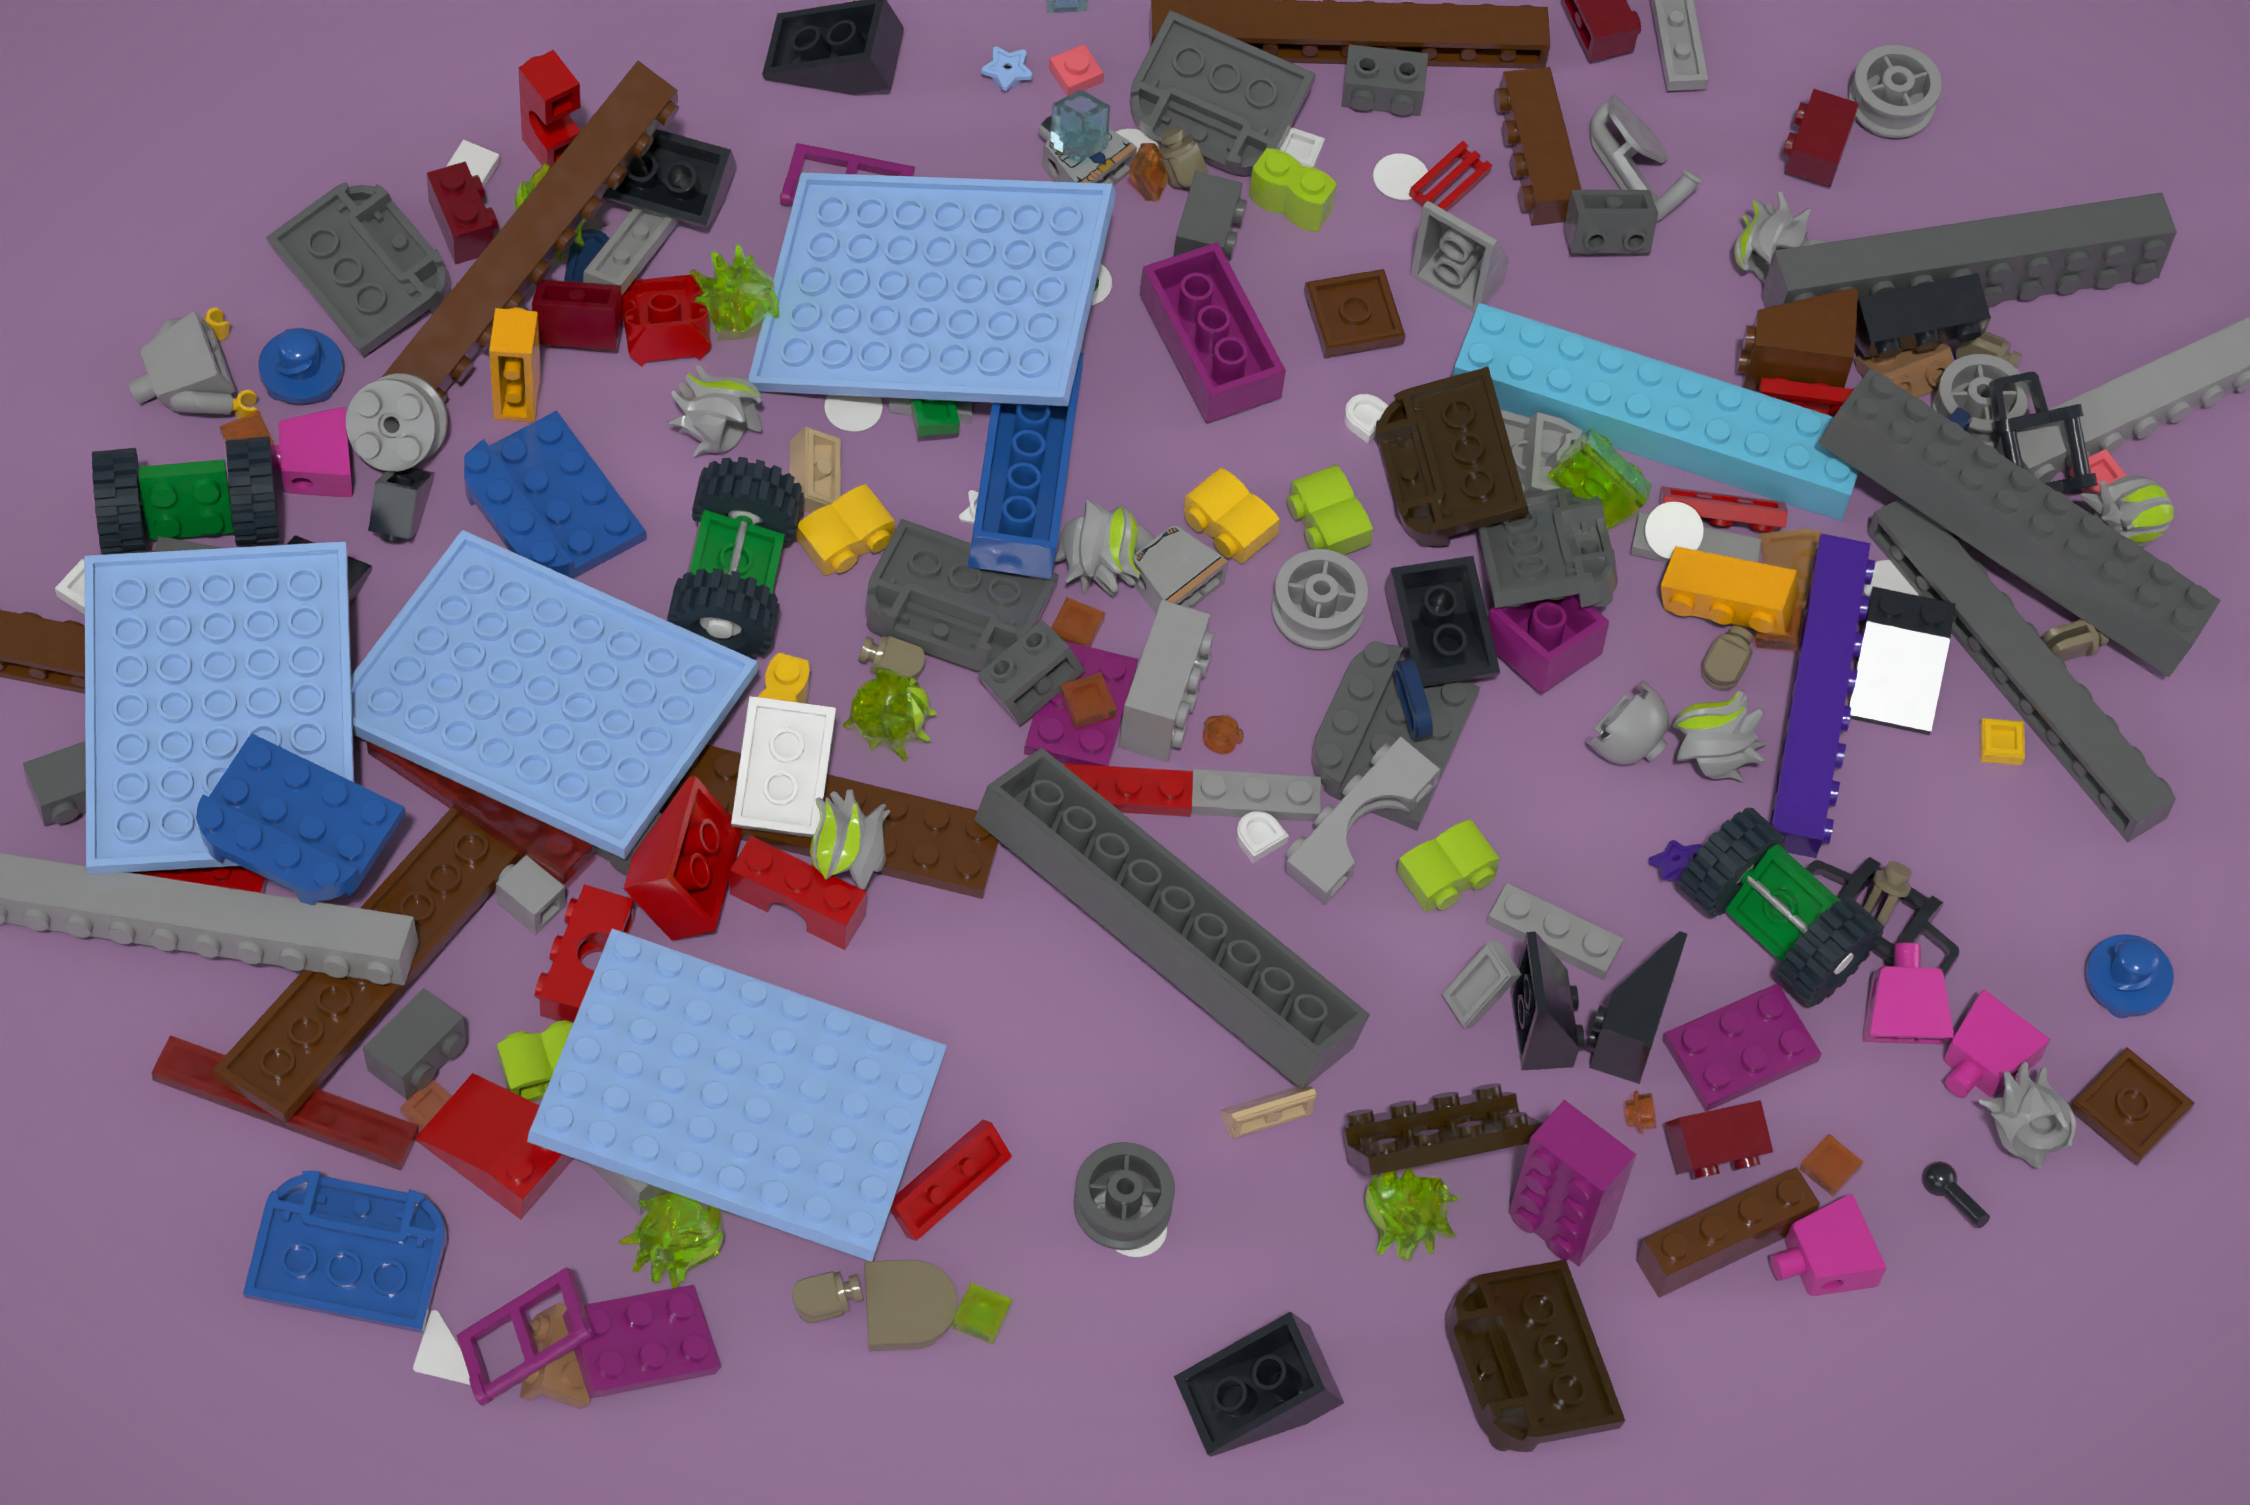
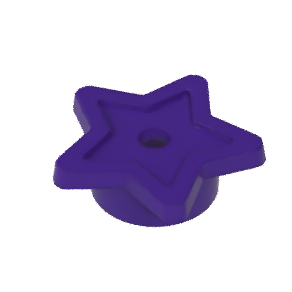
M1671 840L1664 852L1649 857V865L1661 868L1663 880L1681 881L1682 873L1688 869L1687 864L1697 856L1696 852L1702 845L1683 846L1676 840Z

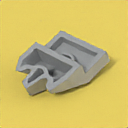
M1501 410L1524 494L1558 488L1576 489V483L1569 475L1578 476L1585 472L1592 459L1574 450L1570 443L1580 439L1583 430L1561 418L1536 412L1529 418Z

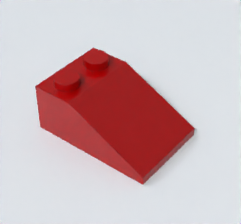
M696 776L689 777L634 852L623 887L671 941L715 931L730 878V868L734 864L742 835V828L731 826L732 816Z
M474 1073L468 1077L415 1137V1141L520 1220L574 1160L572 1157L527 1142L529 1131L540 1107L539 1105Z

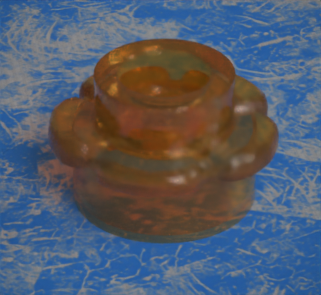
M1214 715L1205 720L1203 742L1211 751L1218 754H1228L1235 749L1236 744H1240L1243 741L1244 732L1239 728L1237 721L1231 716Z
M1638 1090L1634 1091V1100H1626L1629 1127L1637 1126L1639 1133L1644 1134V1129L1657 1128L1652 1093L1639 1094Z

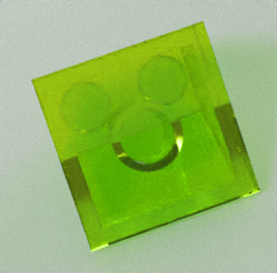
M1592 428L1573 441L1547 473L1561 488H1572L1573 497L1591 500L1598 496L1603 504L1607 530L1643 507L1649 499L1652 484L1643 477L1641 470L1634 464L1627 462L1613 448L1611 442L1606 437L1598 434Z

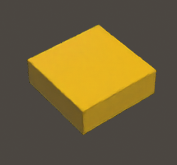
M1982 718L1979 725L1980 762L2022 765L2025 759L2024 721Z

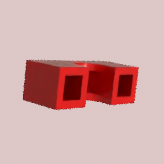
M554 50L541 56H534L527 60L524 65L518 67L522 140L546 172L549 171L581 131L569 115L581 108L580 83Z
M750 836L730 868V895L767 913L774 902L784 904L794 909L804 918L807 925L806 932L843 950L847 948L866 917V891L833 875L825 879L823 874L814 866L753 836Z
M586 884L583 885L578 899L571 898L565 913L564 922L568 924L563 936L557 935L551 947L549 959L553 963L549 973L542 972L536 984L534 997L539 998L540 1016L555 1021L567 1020L574 1023L595 972L585 967L581 961L591 953L603 952L612 928L627 934L630 933L635 920L634 899Z

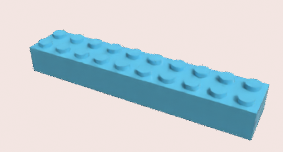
M1482 303L1478 304L1456 361L1453 376L1489 367L1500 410L1529 418L1536 412L1558 417L1583 430L1580 437L1839 521L1843 520L1859 470L1818 443L1834 417Z

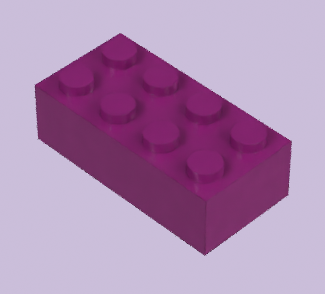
M1218 242L1143 266L1140 296L1206 423L1282 397L1286 370Z
M1564 1099L1530 1138L1509 1214L1513 1216L1515 1223L1521 1229L1528 1233L1534 1232L1546 1241L1556 1256L1563 1260H1570L1579 1267L1611 1231L1637 1154Z

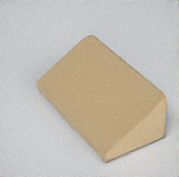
M806 426L790 440L789 473L795 477L794 483H800L802 486L801 493H804L801 512H814L821 507L832 504L841 497V438Z
M1299 1086L1224 1108L1220 1111V1115L1229 1137L1234 1139L1312 1115L1317 1093L1315 1088L1306 1086L1302 1090Z

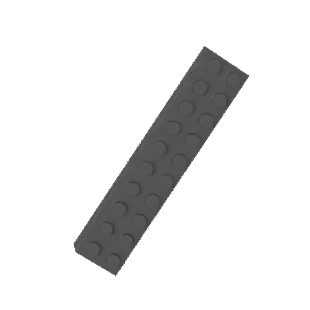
M2161 192L1774 250L1761 298L1765 308L1850 288L1858 289L1859 298L1978 273L1987 306H1993L2003 301L2016 299L2032 300L2042 295L2055 293L2066 295L2077 290L2095 287L2106 289L2116 284L2134 281L2145 283L2154 278H2159L2177 231Z
M1872 368L1869 369L1838 410L1818 442L2168 677L2171 676L2193 646L2221 601L2210 594L2207 589L2195 584L2174 570L2171 565L2162 562L2141 548L2135 541L2126 538L2105 524L2099 517L2090 514L2076 505L2064 494L2055 491L2034 477L2031 472L2019 467L1998 453L1995 448L1986 445L1965 431L1959 424L1942 416L1930 408L1924 401L1915 398L1894 384L1891 379L1879 374Z
M1042 747L987 786L974 819L978 824L1302 1090L1355 1047L1370 1016L1367 1011Z

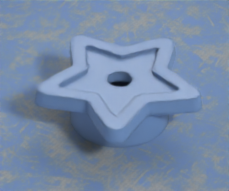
M995 46L992 50L993 61L981 69V74L990 76L993 82L1004 91L1019 85L1022 80H1031L1033 78L1032 72L1024 65L1027 57V52L1024 49L1009 53ZM1009 65L1011 69L1007 70L1004 66Z

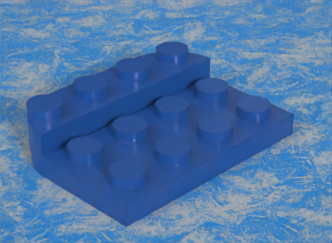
M557 410L490 446L483 439L464 456L465 492L468 502L471 506L477 505L511 552L574 579L646 540V530Z
M251 733L209 797L204 794L202 795L197 807L196 820L201 838L208 848L209 854L215 860L223 863L225 859H228L296 892L300 902L316 905V901L334 899L345 893L350 896L357 890L406 814L404 806Z
M302 1171V1175L287 1180L276 1191H271L264 1207L243 1291L245 1298L424 1333L443 1251L447 1248V1231L438 1209L426 1199L425 1195L411 1189L406 1193L322 1176L320 1171Z

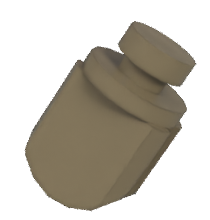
M1181 126L1169 128L1160 134L1163 144L1159 150L1161 154L1160 159L1172 187L1190 188L1195 171L1208 174V168L1197 142L1192 136H1185Z
M1987 331L1975 340L1960 342L1956 349L1957 359L1971 354H1987L2009 362L2016 369L2019 366L2022 354L2016 351L2010 354L2011 343Z
M2079 619L2075 622L2051 628L2042 636L2041 640L2052 653L2058 654L2063 661H2067L2086 654L2092 655L2097 653L2099 646L2109 642V637L2093 625H2090L2083 619Z
M1736 625L1731 626L1727 634H1720L1713 642L1702 665V678L1712 689L1729 691L1740 681L1753 654L1750 647L1753 635L1748 630Z
M882 635L880 643L877 645L873 643V638L866 636L858 660L866 663L867 659L873 661L870 672L876 673L875 675L905 686H909V676L916 681L918 680L925 662L924 651L920 646L890 635L889 637Z
M1889 861L1885 870L1876 871L1873 877L1876 885L1864 906V909L1872 915L1884 893L1890 894L1877 918L1884 927L1890 920L1901 897L1908 896L1911 890L1908 882L1912 873L1911 870L1896 861Z
M831 1271L797 1281L792 1291V1299L799 1317L806 1323H815L842 1316L845 1312L850 1311L849 1299L854 1298L855 1303L864 1300L858 1275L848 1276L849 1281L843 1282L840 1271L835 1273Z

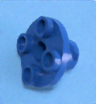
M304 328L287 329L285 332L273 337L264 346L258 362L260 379L269 397L274 400H282L294 404H306L315 401L325 402L329 400L343 374L342 355L336 343L321 332Z
M2122 934L2103 940L2095 947L2085 967L2087 984L2093 996L2117 1018L2141 1016L2157 1010L2167 1000L2174 982L2173 968L2167 955L2153 942L2136 935Z

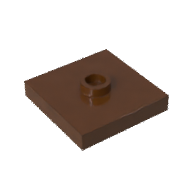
M1384 269L1305 282L1304 292L1325 357L1404 344L1406 335Z
M2126 1047L2072 1102L2070 1108L2077 1116L2138 1166L2192 1110L2195 1102Z

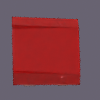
M697 274L634 280L623 293L622 312L628 353L641 367H643L645 362L687 357H696L700 361L711 348L708 309L704 304L703 285Z

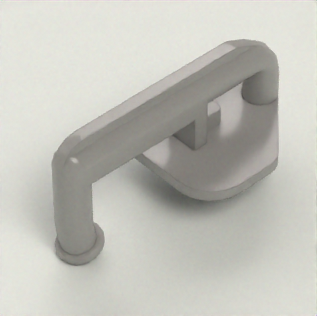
M1612 95L1593 114L1590 128L1594 150L1622 190H1650L1658 211L1657 222L1662 220L1686 199L1698 184L1703 183L1700 177L1687 169H1683L1681 178L1658 198L1632 160V157L1638 152L1660 163H1664L1668 159L1665 149L1651 129L1616 95ZM1611 120H1613L1627 141L1622 146L1619 145L1606 126Z

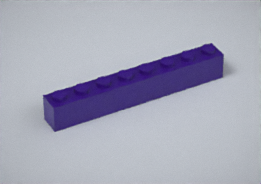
M1822 533L1814 552L1770 817V824L1785 836L1784 850L1788 853L1812 858L1817 857L1822 843L1829 845L1834 819L1827 818L1828 806L1835 807L1840 782L1834 781L1833 775L1835 768L1841 769L1846 750V744L1839 743L1841 731L1847 732L1852 707L1845 706L1846 694L1853 695L1858 670L1851 669L1852 657L1859 658L1864 633L1857 632L1858 620L1865 621L1870 598L1863 596L1864 584L1871 585L1875 568V560L1868 559L1871 543Z

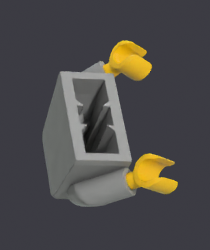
M209 309L206 313V318L193 311L185 317L168 319L163 323L153 339L142 347L140 354L147 373L128 382L130 391L139 404L157 396L172 412L229 415L233 410L236 417L242 422L250 423L258 418L259 409L257 407L250 408L244 406L256 404L257 395L252 390H243L238 394L237 398H232L231 393L236 390L218 341L224 340L229 336L230 322L224 321V312L221 309Z

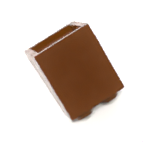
M1858 289L1839 290L1757 310L1753 326H1746L1743 348H1740L1737 359L1736 372L1743 373L1742 388L1757 392L1761 377L1770 379L1785 378L1789 381L1810 384L1825 383L1829 386L1844 388L1854 359Z

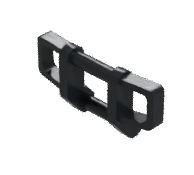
M2026 372L1990 381L1989 391L1995 421L1993 425L1995 434L2000 433L2004 457L2019 467L2024 468L2016 430L2063 421L2075 477L2045 484L2065 496L2067 491L2098 485L2096 473H2091L2080 421V417L2084 416L2081 404L2048 410L2040 379L2036 372ZM2025 382L2029 387L2036 413L2007 419L2002 388L2006 384Z
M1869 857L1854 875L1820 860L1813 861L1807 868L1813 876L1822 874L1847 885L1839 896L1840 900L1850 896L1857 900L1870 882L1875 884L1873 877L1876 871L1883 869L1880 868L1881 863L1872 857ZM1911 887L1908 896L1901 897L1900 900L1917 910L1918 913L1897 943H1916L1920 936L1925 933L1948 954L1947 959L1940 968L1945 979L1958 959L1959 947L1931 924L1944 902L1933 895L1928 898ZM1881 936L1878 939L1877 946L1871 951L1886 959L1885 964L1887 966H1894V944Z

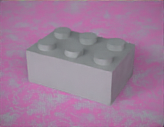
M1161 600L1124 705L1119 748L1165 762L1169 761L1173 747L1181 749L1188 724L1185 723L1188 714H1193L1200 692V689H1198L1200 679H1205L1212 657L1210 651L1215 632L1208 631L1211 614Z

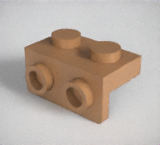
M1942 342L1940 346L1930 350H1919L1918 347L1905 349L1900 354L1885 359L1879 358L1878 355L1865 357L1862 354L1855 357L1856 370L1865 376L1869 369L1872 368L1879 374L1891 379L1894 384L1915 398H1919L1939 389L1942 374L1952 363L1951 347Z
M557 1303L537 1314L531 1321L530 1328L539 1353L569 1335L563 1319V1314L567 1310L566 1305ZM574 1349L521 1380L520 1398L528 1401L541 1394L578 1409L589 1405L590 1398Z

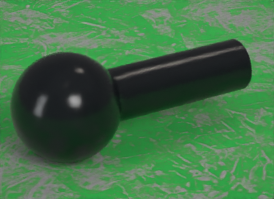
M1937 1161L1929 1164L1924 1169L1922 1184L1930 1194L1945 1196L1977 1228L1986 1225L1990 1215L1957 1184L1956 1171L1950 1164Z

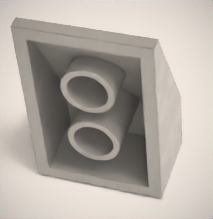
M1427 200L1422 209L1410 276L1475 313L1478 304L1487 305L1504 283L1509 259L1498 240Z

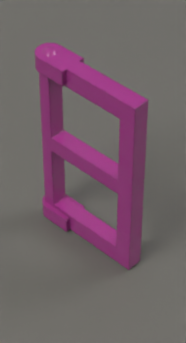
M796 143L782 193L780 194V204L793 205L805 159L847 167L845 174H857L858 170L887 176H914L915 167Z
M565 1267L456 1336L468 1370L469 1382L474 1397L483 1406L492 1401L495 1396L573 1348L593 1339L595 1331L590 1317L587 1315L573 1270ZM561 1289L574 1332L539 1353L525 1311ZM512 1319L525 1362L490 1383L476 1341Z

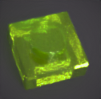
M970 1283L955 1314L952 1328L994 1345L1012 1307V1299Z

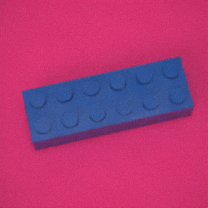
M1080 352L1068 406L992 403L968 567L1052 579L1084 357L1083 352Z

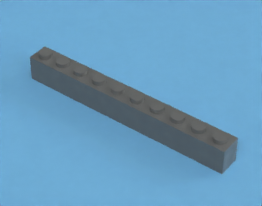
M1901 498L1874 512L1867 533L1919 596L1956 603L1951 634L2126 842H2130L2166 820L2176 800L2170 785L2163 778H2159L2147 765L2142 752L2137 747L2130 745L2120 733L2115 720L2109 715H2105L2096 705L2090 691L2084 685L2079 684L2068 672L2063 659L2058 654L2052 653L2040 639L2039 632L2035 626L2022 618L2014 608L2011 598L2005 592H2000L1988 578L1987 571L1978 561H1974L1966 552L1959 537Z

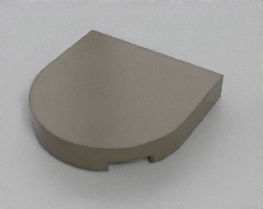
M922 1260L864 1261L869 1351L926 1348L936 1343V1340L941 1338L950 1329L956 1319L958 1299L953 1282L943 1270Z

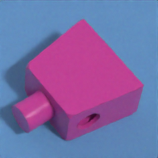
M345 407L280 421L278 423L280 445H271L273 470H282L284 491L288 494L353 497Z
M1897 943L1894 945V966L1880 967L1873 974L1863 1030V1042L1945 1045L1954 1038V1031L1943 971L1940 968L1921 967L1920 944Z
M1983 989L1955 1034L1944 1057L1946 1064L1954 1069L1946 1078L1945 1084L1953 1094L1962 1098L1966 1097L1975 1086L1988 1096H1996L2005 1089L2003 1072L2009 1071L2012 1077H2017L2020 1066L2024 1061L2028 1063V1070L2042 1059L2050 1039Z
M1853 1194L1846 1195L1796 1221L1791 1225L1785 1239L1788 1250L1770 1256L1771 1268L1778 1281L1799 1275L1807 1293L1811 1296L1879 1286L1887 1268Z

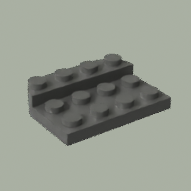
M1170 10L1132 82L1130 93L1134 123L1144 134L1162 143L1160 139L1162 132L1172 127L1181 126L1185 136H1192L1197 142L1206 163L1232 174L1248 175L1251 177L1253 166L1266 148L1280 150L1315 81V73Z
M347 182L340 184L266 237L271 248L363 357L427 310L433 314L452 291L448 271L438 250H434L392 201L389 193L378 184L375 187L367 185L349 187Z
M1558 488L1524 494L1529 510L1528 515L1478 528L1495 608L1504 606L1518 607L1524 603L1545 599L1559 600L1575 594L1579 595L1581 608L1590 605L1596 607L1606 606L1613 601V592L1618 584L1616 560L1604 519L1603 504L1598 496L1591 500L1573 497L1572 488Z
M901 519L869 579L865 604L866 625L872 633L896 637L920 646L925 653L976 671H982L992 660L1000 656L1026 632L1038 624L1057 586L1059 574L1053 572L1052 579L968 567L971 543Z
M1374 641L1370 642L1350 662L1315 737L1311 764H1313L1316 775L1321 778V782L1325 785L1324 791L1342 801L1345 797L1342 792L1351 779L1357 774L1364 777L1374 766L1371 764V760L1376 752L1386 743L1392 746L1401 736L1440 768L1438 783L1410 813L1392 808L1377 809L1371 811V813L1418 831L1479 696L1481 687L1467 681L1423 687L1431 711L1433 734L1432 737L1415 740L1409 733L1394 681V664H1396V661L1406 659L1402 656L1403 647Z

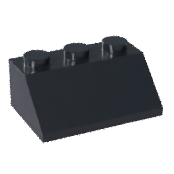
M656 129L651 135L654 140L647 152L641 158L634 156L625 167L628 169V173L622 183L615 190L609 187L601 198L708 228L725 201L736 167V161L731 149Z
M1975 273L1859 297L1857 302L1856 345L1865 357L1878 355L1879 358L1885 359L1894 357L1905 349L1918 347L1919 350H1930L1940 346L1944 341L1958 339L1959 342H1969L1979 338L1985 333L1991 319L1979 274Z

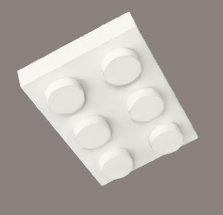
M749 696L731 821L732 827L813 838L820 821V812L815 799L820 797L824 800L836 708Z

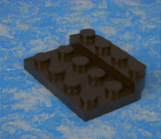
M1489 367L1408 388L1393 395L1395 401L1385 409L1380 420L1376 421V431L1402 526L1419 546L1449 545L1448 536L1529 514Z
M1493 1083L1475 1087L1474 1095L1459 1097L1458 1092H1447L1432 1096L1433 1103L1416 1106V1101H1401L1389 1105L1390 1111L1373 1114L1372 1109L1352 1111L1346 1114L1348 1123L1344 1125L1349 1162L1369 1175H1376L1529 1144L1531 1136L1542 1125V1122L1528 1116L1526 1112L1519 1111L1516 1093L1502 1092L1501 1084Z
M1566 1260L1481 1274L1472 1278L1461 1289L1446 1311V1332L1476 1418L1495 1449L1499 1451L1533 1452L1540 1443L1621 1428L1625 1418Z

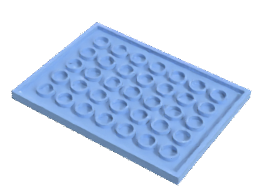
M801 172L773 280L775 286L770 292L748 381L754 384L758 391L1068 406L1115 202L1116 190L1113 184Z
M462 530L351 675L353 735L626 859L757 674L758 663L756 660Z
M346 541L84 556L86 868L88 875L240 866L228 859L220 863L209 854L208 848L201 838L196 815L198 803L202 795L204 794L209 797L251 733L354 782Z
M612 928L529 1131L527 1142L872 1262L947 1045Z

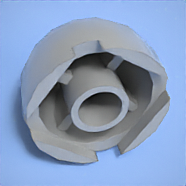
M1644 680L1634 686L1640 693L1633 699L1625 694L1597 723L1594 730L1601 732L1598 737L1588 736L1586 739V743L1609 762L1629 765L1636 763L1643 757L1652 761L1667 745V742L1663 739L1669 727L1667 707L1659 694Z

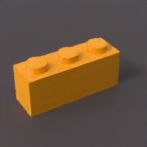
M517 307L510 309L495 308L489 348L493 418L496 420L533 423L536 421L541 385L538 312L527 311Z
M1678 546L1674 548L1661 583L1663 607L1666 611H1671L1676 615L1684 617L1695 616L1710 619L1722 625L1734 624L1753 628L1761 633L1774 632L1783 635L1786 634L1800 595L1797 570Z

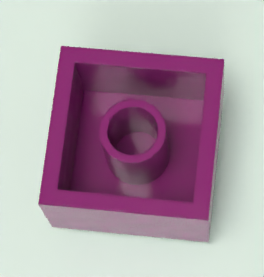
M1578 594L1569 595L1559 600L1545 599L1528 602L1518 607H1493L1490 609L1488 617L1496 654L1541 694L1603 653L1609 626V620L1593 606L1581 608Z

